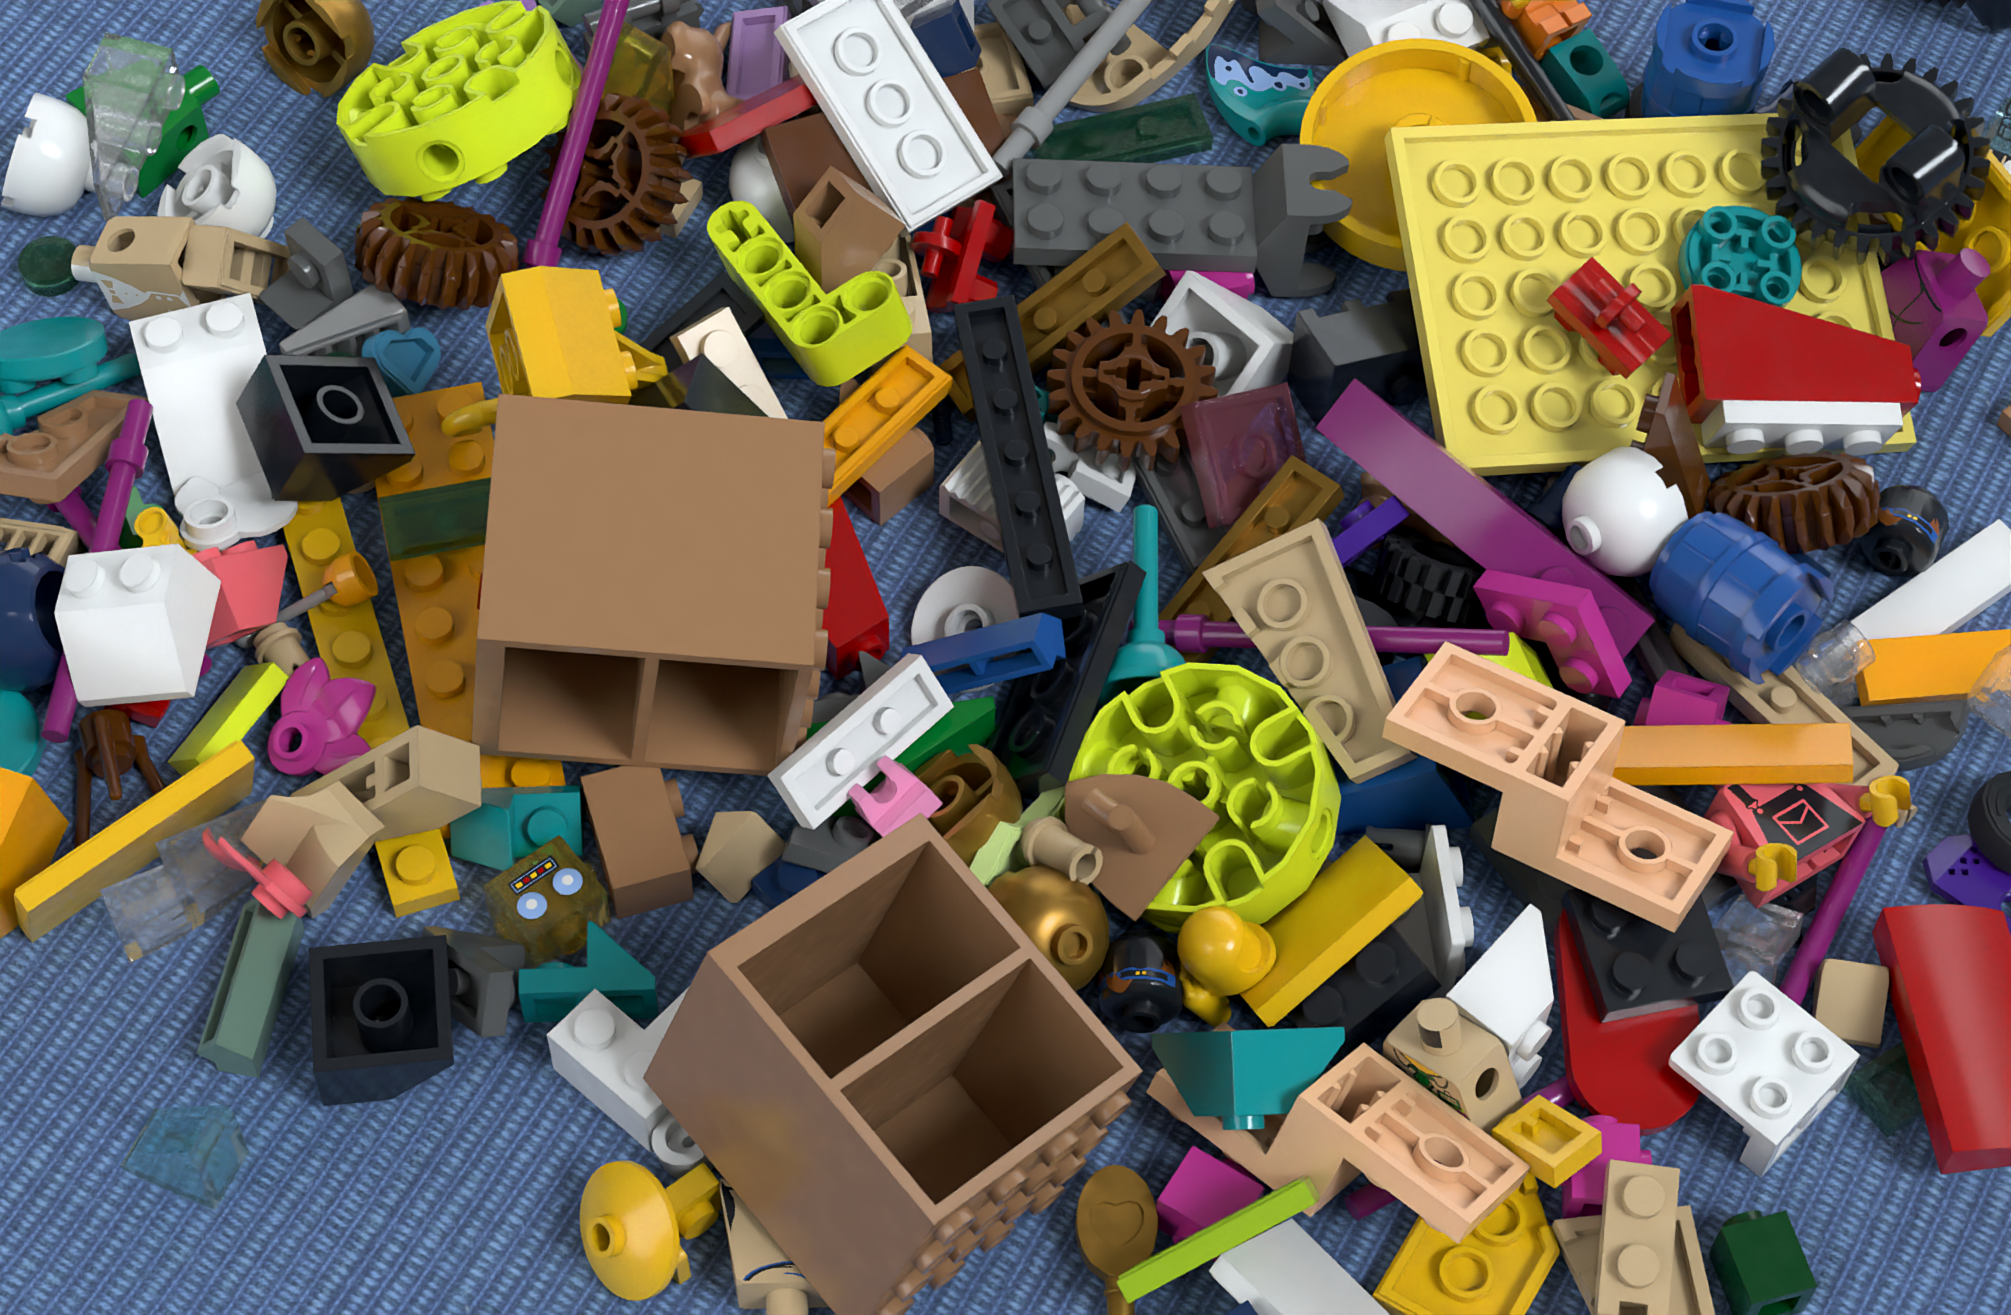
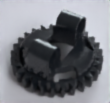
M1842 47L1834 51L1801 81L1793 83V100L1780 97L1777 102L1779 117H1768L1766 132L1769 137L1762 138L1761 154L1765 159L1761 161L1760 172L1762 179L1768 181L1765 186L1767 200L1778 201L1776 203V215L1786 219L1793 217L1791 226L1795 229L1796 236L1808 230L1812 232L1810 240L1812 251L1827 241L1833 244V258L1835 261L1840 258L1845 249L1856 250L1857 263L1860 266L1864 264L1868 252H1879L1882 263L1886 266L1889 264L1892 250L1901 249L1906 258L1911 261L1915 255L1917 242L1920 241L1929 250L1934 252L1938 246V231L1954 238L1958 231V219L1970 220L1975 206L1973 201L1981 200L1985 189V182L1982 180L1986 179V176L1989 174L1991 161L1984 158L1989 153L1990 138L1979 137L1984 131V117H1970L1974 106L1973 98L1969 97L1954 101L1959 84L1956 80L1944 84L1941 88L1936 86L1938 68L1933 67L1921 77L1915 74L1916 59L1910 58L1902 70L1893 69L1892 55L1888 53L1885 54L1880 67H1871V62L1866 53L1860 54L1859 57L1851 50ZM1874 107L1881 109L1913 137L1880 168L1878 183H1874L1831 145ZM1802 134V162L1800 165L1796 166V143ZM1859 212H1892L1901 216L1903 220L1901 231L1891 233L1890 224H1859L1856 233L1847 230L1848 217Z

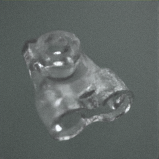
M1843 620L1831 630L1817 635L1792 666L1817 694L1822 693L1837 708L1850 707L1856 696L1857 685L1853 683V677L1874 663L1876 656L1870 643L1860 630L1851 622Z

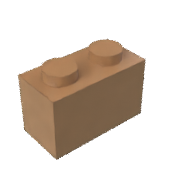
M627 765L580 777L586 813L617 920L693 900L691 874L699 873L695 869L699 854L692 833L681 836L675 818L685 816L676 779L664 781L660 768Z

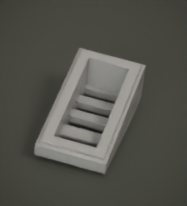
M372 283L279 343L281 355L362 357L363 344L370 336L386 330H395L400 333L410 330L408 313L391 292H381L376 288V284Z

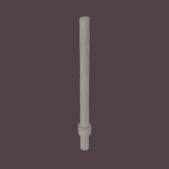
M1122 0L1034 107L1028 106L1011 124L1012 134L992 157L1003 178H1006L1012 171L1013 158H1023L1030 148L1038 149L1053 131V120L1152 0Z

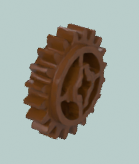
M1136 309L1130 324H1124L1116 310H1111L1107 328L1101 327L1093 318H1087L1084 337L1069 330L1066 333L1064 350L1054 349L1051 362L1052 370L1047 371L1045 391L1050 393L1048 394L1047 413L1059 415L1056 432L1058 435L1076 432L1073 444V451L1075 453L1085 450L1090 445L1095 446V464L1098 466L1103 464L1110 454L1118 456L1119 468L1123 472L1127 471L1131 458L1134 456H1138L1147 471L1153 470L1157 452L1161 453L1172 464L1177 462L1180 444L1189 448L1180 406L1217 399L1218 389L1212 387L1216 368L1215 366L1203 365L1206 347L1198 345L1187 349L1189 329L1186 327L1176 331L1173 335H1168L1166 333L1167 317L1164 315L1159 317L1152 327L1144 324V315L1142 310ZM1164 409L1170 410L1167 414L1163 415Z

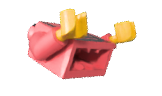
M1895 775L1879 777L1872 781L1869 786L1839 783L1712 785L1718 793L1703 818L1734 832L1729 851L1716 869V872L1734 877L1749 901L1757 909L1842 859L1865 824L1866 820L1864 818L1872 815L1875 824L1881 827H1888L1894 824L1898 819V809L1905 811L1912 806L1910 786L1905 778Z

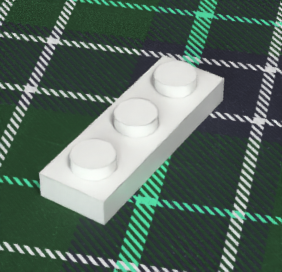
M1722 400L1703 421L1701 429L1704 447L1727 448V451L1732 454H1749L1762 448H1786V452L1793 455L1811 454L1821 449H1844L1846 454L1861 456L1879 451L1903 426L1900 403Z
M908 653L767 776L800 826L814 830L851 798L848 791L856 783L863 787L881 771L876 763L884 755L894 760L954 706L923 656Z

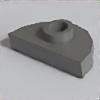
M1968 699L1837 707L1899 764V771H1909L1930 766L1952 752L1966 732L1970 713Z
M830 815L814 830L801 827L800 824L796 825L784 846L781 860L829 873L883 837L864 821L856 817Z

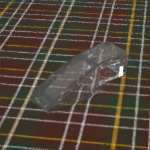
M268 798L156 842L155 845L163 865L100 890L129 963L173 943L207 922L239 897L255 881L249 873L233 870L214 858L203 845L202 833L209 827L217 843L218 839L222 836L246 858L249 856L256 858L265 868L266 864L240 839Z

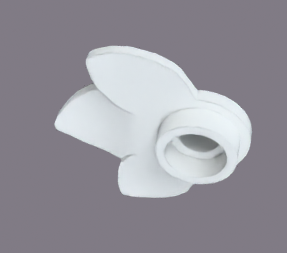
M259 471L219 489L212 482L195 476L190 478L180 488L175 497V509L183 518L180 524L182 540L187 547L196 549V551L218 547L220 552L230 548L241 538L260 537L276 532L287 525L294 518L298 510L297 501H275L273 499V494L263 471Z

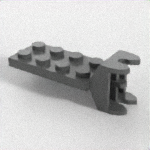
M1281 144L1253 175L1251 167L1013 158L1011 174L1013 264L1069 266L1127 222L1164 270L1255 273V268H1257L1271 296L1311 297L1320 295L1334 287L1337 272L1319 263H1304V253H1317L1333 245V240L1323 230L1324 224L1333 223L1345 218L1351 211L1353 200L1335 190L1316 189L1310 182L1314 180H1332L1347 173L1349 161L1343 154L1333 149L1307 144Z

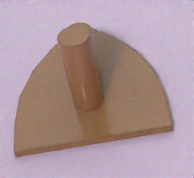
M1100 774L1069 781L1065 785V822L1068 832L1081 841L1097 847L1103 856L1101 870L1091 883L1110 903L1133 921L1140 917L1220 819L1216 813L1196 798L1168 782L1140 775Z

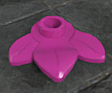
M319 657L302 664L295 670L284 686L281 693L282 718L275 723L268 737L267 752L273 766L279 771L295 777L305 776L315 771L327 775L372 750L368 743L356 733L369 713L377 690L376 686L368 681L356 678L331 680L327 664ZM301 733L302 742L300 747L296 751L291 752L293 740Z

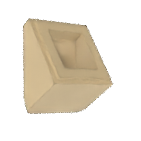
M753 811L716 812L695 869L730 903H738L752 888L751 880L780 857L786 843Z
M1824 959L1814 978L1812 1017L1846 1044L1878 1048L1881 1042L1889 987V968L1837 959Z

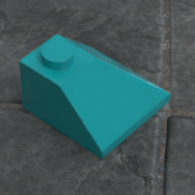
M1344 1027L1155 1033L1151 1034L1154 1052L1194 1116H1222V1130L1264 1129V1115L1289 1114L1297 1097L1317 1080L1344 1043L1345 1029Z

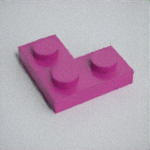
M1486 569L1473 586L1486 612L1487 621L1493 629L1508 630V632H1514L1522 638L1545 642L1559 669V675L1568 688L1579 693H1595L1619 699L1632 682L1590 589Z

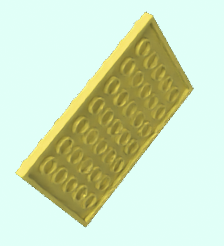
M1778 113L1390 127L1384 137L1436 442L1479 476L1564 471L1566 466H1572L1573 463L1584 467L1598 457L1618 447H1630L1632 439L1645 442L1647 433L1637 431L1636 427L1646 393L1659 397L1666 372L1676 374L1679 383L1670 309L1686 291L1678 268V256L1682 241L1694 224L1708 209L1714 206H1746L1762 211L1769 216L1776 215L1775 210L1778 201L1767 200L1765 186L1768 181L1762 179L1760 168L1761 161L1765 159L1761 154L1762 138L1769 137L1766 132L1768 117H1779ZM1849 128L1831 145L1858 168ZM1802 134L1796 143V166L1800 165L1802 162ZM1859 212L1848 217L1847 230L1857 233L1859 224L1870 225L1868 213ZM1793 217L1787 218V220L1790 222L1793 219ZM1810 230L1796 236L1794 242L1801 259V280L1797 292L1784 309L1895 341L1877 253L1868 252L1864 264L1860 266L1857 263L1856 250L1845 249L1840 258L1835 261L1832 243L1825 241L1816 250L1812 251L1810 247L1812 232ZM1591 257L1601 264L1624 288L1634 283L1642 291L1636 300L1672 334L1668 341L1627 379L1621 374L1613 376L1598 362V352L1579 333L1568 332L1554 318L1555 309L1546 301L1559 286L1565 283ZM1910 411L1902 418L1903 426L1879 451L1874 453L1907 452L1917 443ZM1692 424L1704 463L1760 460V458H1777L1782 454L1787 456L1793 455L1787 453L1786 448H1762L1749 454H1732L1727 451V448L1704 447L1701 424ZM1821 449L1811 454L1828 451L1835 455L1845 453L1844 449Z

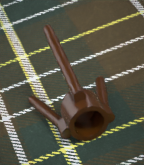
M116 709L95 711L85 716L78 725L82 748L74 752L77 769L74 849L90 839L93 772L97 776L105 778L109 797L114 801L122 798L120 775L125 774L131 769L132 762L137 763L153 795L166 788L149 756L145 737L133 735L129 716Z

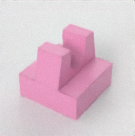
M886 755L876 763L886 778L871 793H868L858 783L848 791L856 806L855 810L882 837L919 813H922L928 819L943 804L902 763L899 764Z

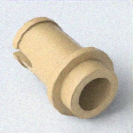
M284 622L274 623L266 627L253 641V645L256 648L254 657L259 664L274 662L289 678L297 668L310 660L300 645L302 642L300 632L296 628H289Z
M1051 816L1036 818L1030 821L1022 831L1020 846L1025 859L1030 864L1043 863L1064 873L1071 881H1075L1077 878L1080 882H1084L1087 885L1099 874L1103 862L1101 851L1097 847L1085 843L1069 833L1067 826L1060 819Z

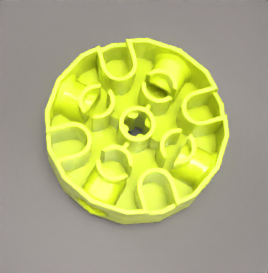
M500 1L464 10L420 30L401 42L406 52L405 54L393 60L387 66L373 63L353 81L338 103L336 122L371 184L385 195L420 196L424 202H431L442 198L454 187L473 179L478 184H485L497 179L507 170V162L537 144L545 135L556 133L566 127L571 116L569 111L575 102L581 82V71L548 10L538 5L533 10L526 11L521 1Z
M1188 662L1160 671L1162 677L1143 683L1129 695L1124 690L1099 710L1085 733L1068 782L1100 774L1140 775L1168 782L1196 798L1220 817L1215 826L1139 918L1167 933L1179 934L1183 923L1197 910L1208 906H1224L1235 911L1242 921L1256 924L1265 923L1308 889L1334 846L1341 794L1330 751L1281 686L1238 665Z

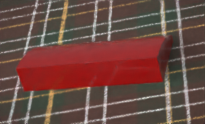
M1952 904L1907 905L1882 908L1872 934L1881 966H1885L1890 970L1888 991L1940 1174L2011 1166V935L2004 912L1985 907Z

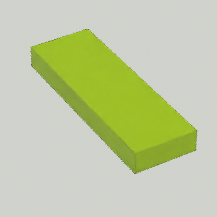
M1303 1175L1125 1270L1118 1276L1119 1280L1116 1282L1129 1304L1316 1204L1321 1197L1310 1177Z

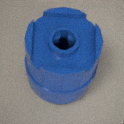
M1686 0L1685 3L1676 5L1672 9V3L1663 9L1652 39L1653 51L1642 75V118L1753 114L1762 91L1761 82L1766 75L1775 50L1774 33L1769 22H1766L1764 28L1761 21L1753 16L1755 7L1746 0Z
M1710 511L1699 513L1688 520L1670 538L1660 552L1649 580L1650 593L1654 595L1657 607L1685 629L1687 636L1703 646L1707 645L1723 657L1729 659L1730 667L1757 685L1765 683L1761 676L1764 671L1768 669L1779 676L1806 650L1824 622L1823 619L1814 614L1821 597L1831 604L1834 596L1832 580L1807 563L1799 564L1794 558L1779 548L1776 541L1761 531H1755L1726 513L1719 512L1713 514Z

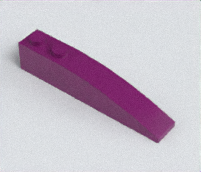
M1354 378L1316 426V429L1485 569L1590 589L1622 660L1655 621L1652 611L1609 577L1593 567L1571 547L1358 379Z

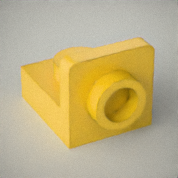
M1537 1095L1515 1113L1506 1115L1492 1129V1138L1531 1166L1528 1171L1530 1174L1553 1188L1558 1187L1602 1153L1601 1131L1541 1095Z
M704 1162L665 1189L676 1213L680 1238L684 1237L686 1240L693 1239L704 1233L717 1220L719 1216L718 1211L722 1209L720 1182ZM681 1246L677 1267L673 1278L679 1285L691 1277L688 1256Z

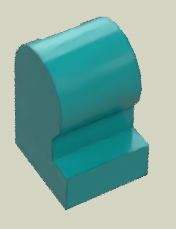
M1590 28L1549 48L1540 64L1566 104L1600 118L1606 119L1624 110L1630 101L1629 89L1624 77Z

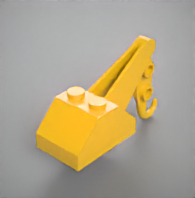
M537 266L500 275L485 328L503 394L628 405L633 395L666 376L668 370L663 356L651 353L614 330V328L621 326L618 300L612 288L603 289L598 270ZM498 398L480 401L452 412L442 422L441 429L443 433L448 437H463L481 432L484 426L496 424Z

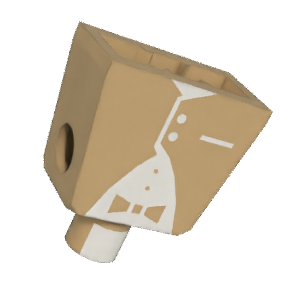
M115 216L107 221L96 246L79 245L72 256L71 270L74 278L78 281L98 283L113 312L124 319L134 321L226 298L225 295L204 291L182 283L181 277L189 228L192 225H196L192 217Z

